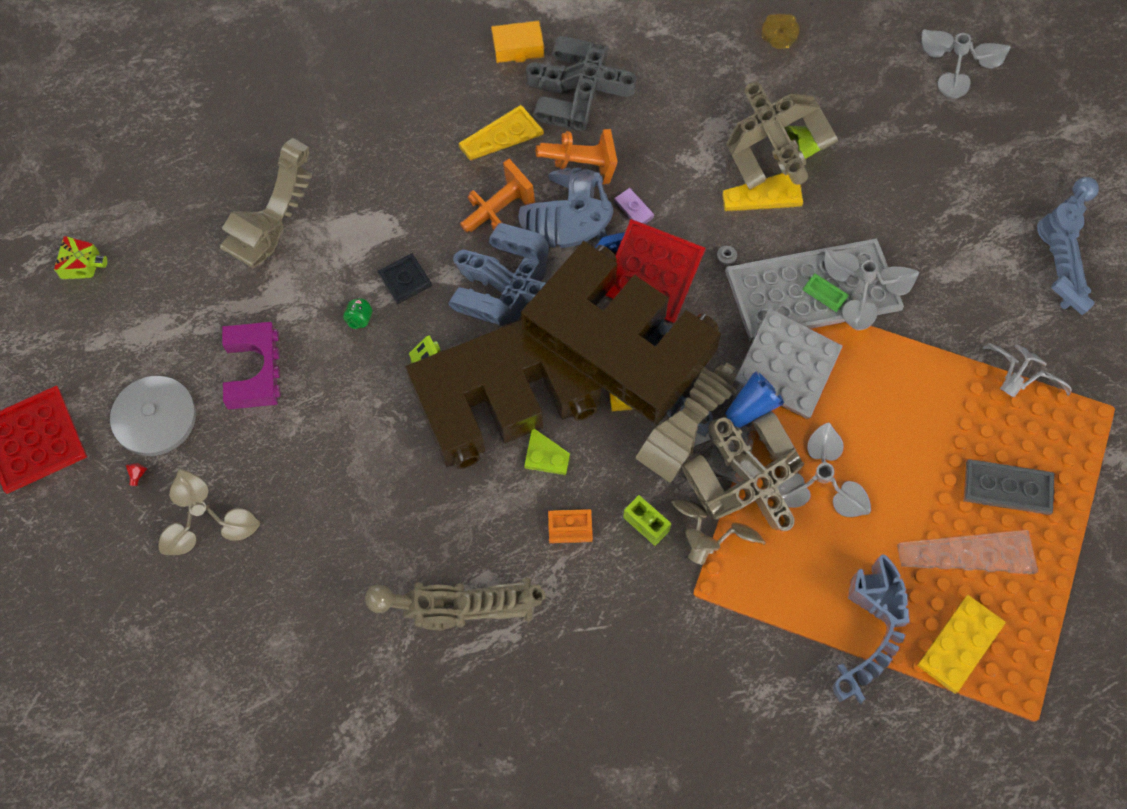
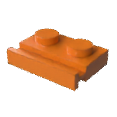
M591 509L548 511L549 543L593 542Z

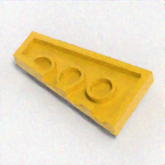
M520 105L460 142L459 148L469 160H473L542 136L544 132L523 106Z
M783 173L766 178L765 182L750 190L747 184L723 190L722 194L725 211L802 207L803 205L801 185L794 184L788 175L785 176Z

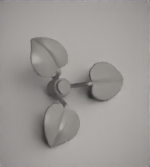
M925 29L922 32V46L928 55L941 57L946 51L951 52L953 48L954 52L958 55L955 74L945 73L938 80L940 92L951 99L962 97L970 88L969 76L959 75L962 56L966 55L969 49L974 59H979V64L985 68L1000 66L1010 50L1008 45L994 43L981 44L974 50L971 37L966 33L958 34L954 40L953 36L947 32Z
M830 250L825 252V269L832 279L845 282L850 278V275L856 276L860 273V279L865 282L861 302L858 300L848 301L842 310L844 320L854 330L869 328L877 318L876 305L870 302L865 303L868 283L873 282L876 279V275L881 285H886V290L894 295L907 294L913 288L919 275V271L906 267H888L880 275L878 264L873 260H865L859 266L857 257L851 253Z
M987 343L984 345L983 349L998 351L1009 360V371L1000 389L1015 398L1020 389L1024 390L1027 385L1040 376L1054 380L1064 388L1068 396L1071 394L1072 389L1064 380L1044 370H1040L1025 383H1022L1025 379L1020 375L1030 360H1035L1043 366L1047 365L1043 359L1029 352L1023 346L1015 345V348L1025 357V362L1017 374H1012L1015 362L1018 364L1019 361L995 344Z
M829 422L820 426L808 441L807 449L810 457L821 459L822 462L817 467L815 476L805 483L804 478L796 473L793 477L778 485L777 488L787 506L797 508L805 505L811 497L810 491L806 487L816 480L820 483L831 482L838 492L833 498V506L840 515L845 517L868 515L871 512V504L863 487L856 482L847 481L840 489L836 479L833 478V466L825 461V459L829 461L838 459L844 448L841 437Z

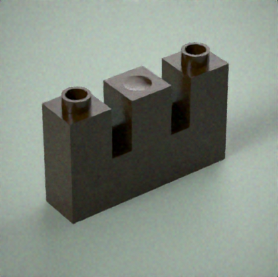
M583 241L521 311L522 331L649 421L658 425L717 352L721 333L718 331L719 327L708 315L699 314L696 317L688 310H685L655 347L647 339L665 319L669 298L634 275L603 311L597 305L616 283L617 258L607 247L598 245L594 248Z
M521 320L405 366L410 385L446 468L456 464L458 469L473 466L481 459L479 454L485 452L483 436L470 407L486 402L504 443H508L530 434L533 429L540 430L543 428L542 410L529 385L532 382L543 379L562 420L571 416L576 421L585 420L594 415L598 410L596 406L600 405V385L523 332Z

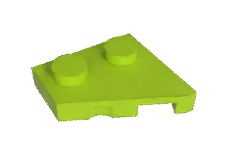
M533 429L524 467L526 469L566 475L570 453L536 429Z

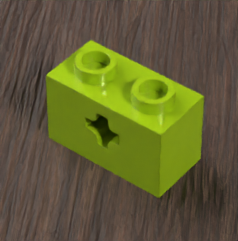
M640 495L624 510L623 518L654 546L670 531L671 523Z

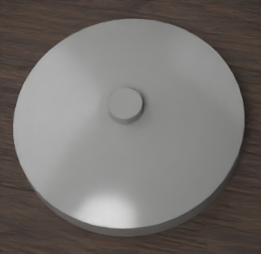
M164 376L145 377L128 385L114 401L110 414L111 429L121 445L135 454L143 456L165 454L182 444L191 433L196 419V407L188 390L178 381Z

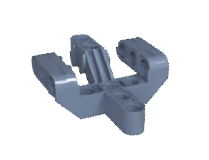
M498 223L489 238V243L496 249L524 257L515 274L502 266L499 260L494 257L468 250H460L454 255L453 261L461 274L471 282L477 280L483 282L484 286H487L489 283L502 292V295L497 299L487 293L484 295L474 292L471 288L468 290L459 287L448 304L459 313L502 326L517 321L521 311L546 284L541 282L546 273L549 245L546 239L539 233Z

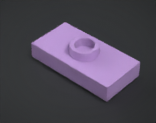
M630 188L614 198V202L630 219L646 224L654 218L651 210Z

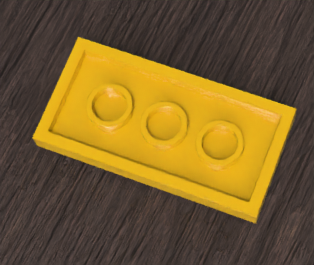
M967 595L917 666L956 694L1006 622Z

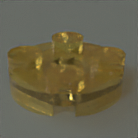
M771 14L767 16L762 27V37L765 42L767 40L771 43L770 46L774 48H788L798 39L799 25L793 15ZM777 29H782L784 31L783 33H779Z

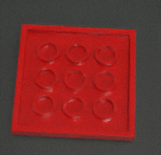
M630 219L616 253V283L605 296L614 299L628 281L636 275L669 298L664 320L675 324L706 248Z
M57 385L0 410V483L6 494L88 457L60 388Z

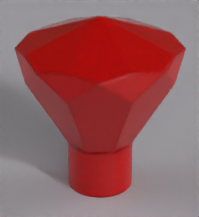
M139 463L126 465L130 477L129 485L138 486V481L147 468Z

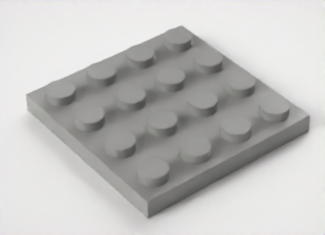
M769 308L734 382L744 387L752 374L757 371L758 374L761 373L774 386L775 395L778 396L780 394L785 401L782 407L809 419L843 346Z

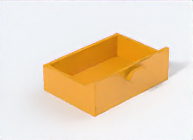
M539 21L492 26L496 63L508 61L524 62L526 59L544 57V44Z

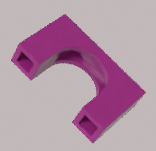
M272 322L222 326V345L227 354L251 351L259 353L264 357V365L255 377L243 381L223 382V402L228 410L278 405L277 397L281 396L280 385H277V378H280V368L277 366L276 361L280 359L279 348L276 347V341H279L278 329L274 328Z

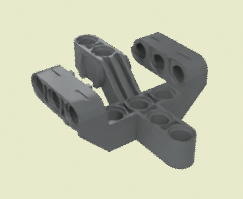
M559 36L556 39L552 55L558 60L566 61L568 64L575 63V65L570 67L562 65L559 67L550 65V62H545L544 64L530 63L526 68V82L533 88L559 94L576 88L574 101L571 103L549 97H539L533 117L542 123L584 131L587 128L596 90L630 97L635 92L636 75L630 71L604 66L609 50L608 45L604 46L594 42Z

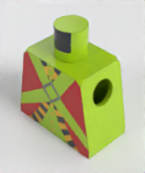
M64 236L54 270L61 279L91 278L94 276L96 267L105 268L107 266V257L99 255V251L92 243Z

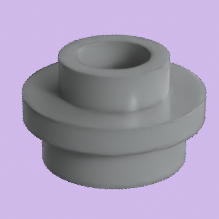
M723 246L718 250L717 258L721 264L730 265L736 261L737 252L731 246Z

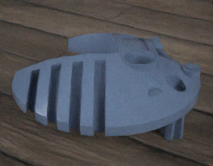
M581 168L559 169L548 174L549 180L569 188V200L534 203L522 206L519 210L518 218L522 229L539 233L552 248H556V245H560V248L576 246L595 236L598 240L606 237L605 227L611 220L614 212L611 202L608 201L607 195L604 192L602 176L598 172L588 169L582 170ZM595 186H598L601 200L593 199Z

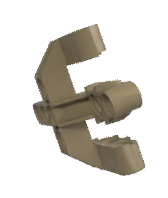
M759 82L749 83L744 91L755 113L736 124L726 143L749 190L765 182L766 179L750 146L767 136L775 149L772 152L774 158L780 161L778 165L785 176L788 175L796 185L804 183L808 179V172L805 168L806 159L801 150L798 152V145L795 139L793 141L790 140L784 127L803 118L815 143L822 150L838 142L832 127L814 96L789 94L771 104Z
M771 411L753 421L760 436L759 440L763 441L770 453V459L774 460L765 467L750 453L752 451L751 446H746L740 435L743 432L740 428L734 427L730 419L717 418L712 420L708 425V430L713 438L714 445L721 452L725 459V464L727 466L730 465L743 480L724 492L708 462L701 454L681 466L707 514L712 519L717 520L742 509L755 500L772 529L790 530L794 525V517L777 486L793 477L803 467L804 462L801 461L796 448L793 446L777 416ZM719 422L722 423L724 426V431L722 433H720L717 429V425ZM730 441H732L735 445V448L732 452L728 449V443ZM776 467L781 471L778 478L774 473ZM759 478L763 481V486L760 489L757 487V480ZM741 489L745 491V498L743 500L739 498V491ZM770 496L773 498L774 504L771 508L768 506L767 503L768 498ZM781 515L784 517V524L782 526L778 522Z

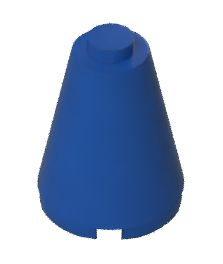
M755 371L725 412L726 418L730 419L734 427L741 428L782 406L785 401L780 394L776 396L774 386L761 373L758 374Z

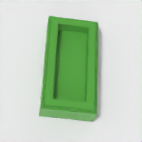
M816 273L813 274L803 288L804 292L835 312L840 309L849 296Z

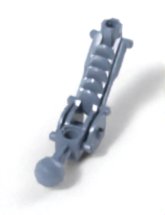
M1091 177L1079 178L1073 186L1074 196H1070L1061 203L1052 213L1042 218L1037 225L1039 236L1050 245L1049 251L1054 256L1058 279L1052 284L1051 288L1063 298V301L1060 303L1063 309L1072 306L1081 315L1085 314L1095 303L1088 297L1091 289L1086 283L1079 245L1076 239L1080 235L1079 230L1084 225L1083 213L1087 209L1084 206V201L1093 200L1099 191L1097 181Z

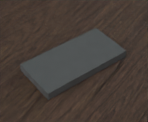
M971 459L966 461L964 502L1047 515L1053 513L1054 472Z

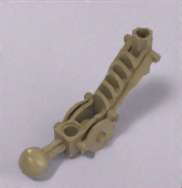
M524 577L522 582L498 584L488 588L464 590V585L461 583L455 585V587L438 584L425 587L422 583L417 582L414 584V590L405 595L393 594L388 586L378 584L371 586L367 590L364 599L366 606L372 612L383 613L389 610L390 607L403 609V617L415 619V626L441 631L452 628L455 625L462 628L465 626V620L524 617L525 621L533 620L532 608L540 605L545 600V591L542 590L540 585H531V579ZM453 604L454 610L449 608L444 609V606H449Z

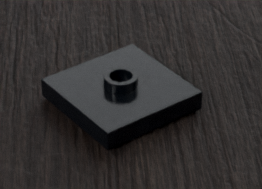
M413 253L377 271L397 305L432 287L430 279Z

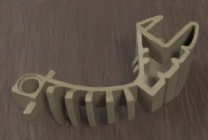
M294 138L283 145L278 159L279 168L276 185L266 209L260 212H231L222 227V230L230 235L220 245V249L251 268L261 264L275 251L284 227L282 218L284 215L290 218L292 216V213L287 210L288 206L297 207L299 204L292 199V195L303 197L305 194L295 186L306 188L309 183L302 178H312V174L301 167V165L307 162L309 155L308 146Z
M726 363L724 366L721 364L714 373L703 368L694 383L695 388L690 391L691 399L687 398L685 400L684 409L652 431L635 459L671 483L675 476L682 471L681 466L687 463L693 455L699 423L706 418L709 411L715 410L718 404H722L725 399H729L731 395L737 393V390L732 387L736 374L733 373L735 368L729 363Z

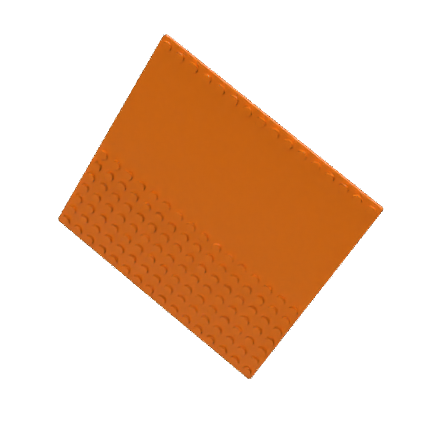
M842 322L812 328L811 330L843 346L815 409L809 419L782 406L772 410V412L779 419L793 446L796 448L801 461L804 462L803 467L797 473L804 478L805 483L815 476L817 467L822 464L821 459L810 457L807 449L808 441L820 426L828 422L841 437L844 448L838 459L834 461L825 459V461L833 466V478L836 479L840 489L847 481L856 482L863 487L870 500L871 512L868 515L857 517L840 515L833 506V498L838 493L831 482L820 483L816 480L806 487L810 491L811 497L805 505L797 508L788 507L794 517V525L790 530L782 531L774 530L770 527L754 500L742 509L721 517L713 539L718 541L732 528V523H742L757 531L766 544L748 541L738 537L735 533H731L720 544L719 550L714 551L713 554L709 553L702 566L693 595L699 599L867 660L880 646L887 627L880 618H876L875 615L849 600L848 593L851 580L857 571L862 569L864 575L873 574L872 565L881 555H886L901 576L899 578L903 579L908 600L906 608H908L909 623L906 626L894 627L893 631L905 634L904 641L902 643H896L891 639L888 641L899 646L897 654L890 656L883 649L881 651L892 658L887 668L949 690L917 665L964 598L969 595L1006 623L957 694L1033 722L1039 720L1115 408L1072 392L1068 396L1065 390L1036 380L1027 385L1024 390L1020 389L1014 398L1000 389L1006 380L1005 377L1008 371L873 326L864 330H854L848 323ZM1021 376L1022 378L1025 379L1022 383H1025L1027 380L1030 379V378ZM753 423L746 446H751L752 451L750 453L765 467L774 460L770 459V453L765 444L759 440L760 436ZM971 459L1054 472L1053 513L1047 515L964 502L966 461ZM776 467L774 471L775 476L777 478L780 476L781 472L778 467ZM737 472L731 487L743 480ZM761 478L757 480V487L760 489L763 486ZM743 489L739 491V498L741 500L745 498V491ZM771 496L768 498L767 502L770 508L774 504V501L771 498ZM782 515L778 519L780 526L784 524V517Z

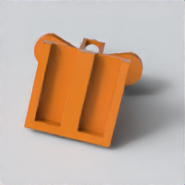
M603 129L599 143L595 146L572 145L573 138L570 131L562 133V144L540 143V145H536V157L555 159V166L559 167V169H565L568 161L598 165L600 175L603 178L602 184H610L618 163L611 129Z
M510 158L503 162L507 184L485 202L474 190L470 192L468 196L470 203L473 206L478 205L479 208L460 223L466 233L472 232L489 218L492 221L491 227L495 230L498 223H502L495 214L514 199L520 198L525 205L535 203L533 185Z

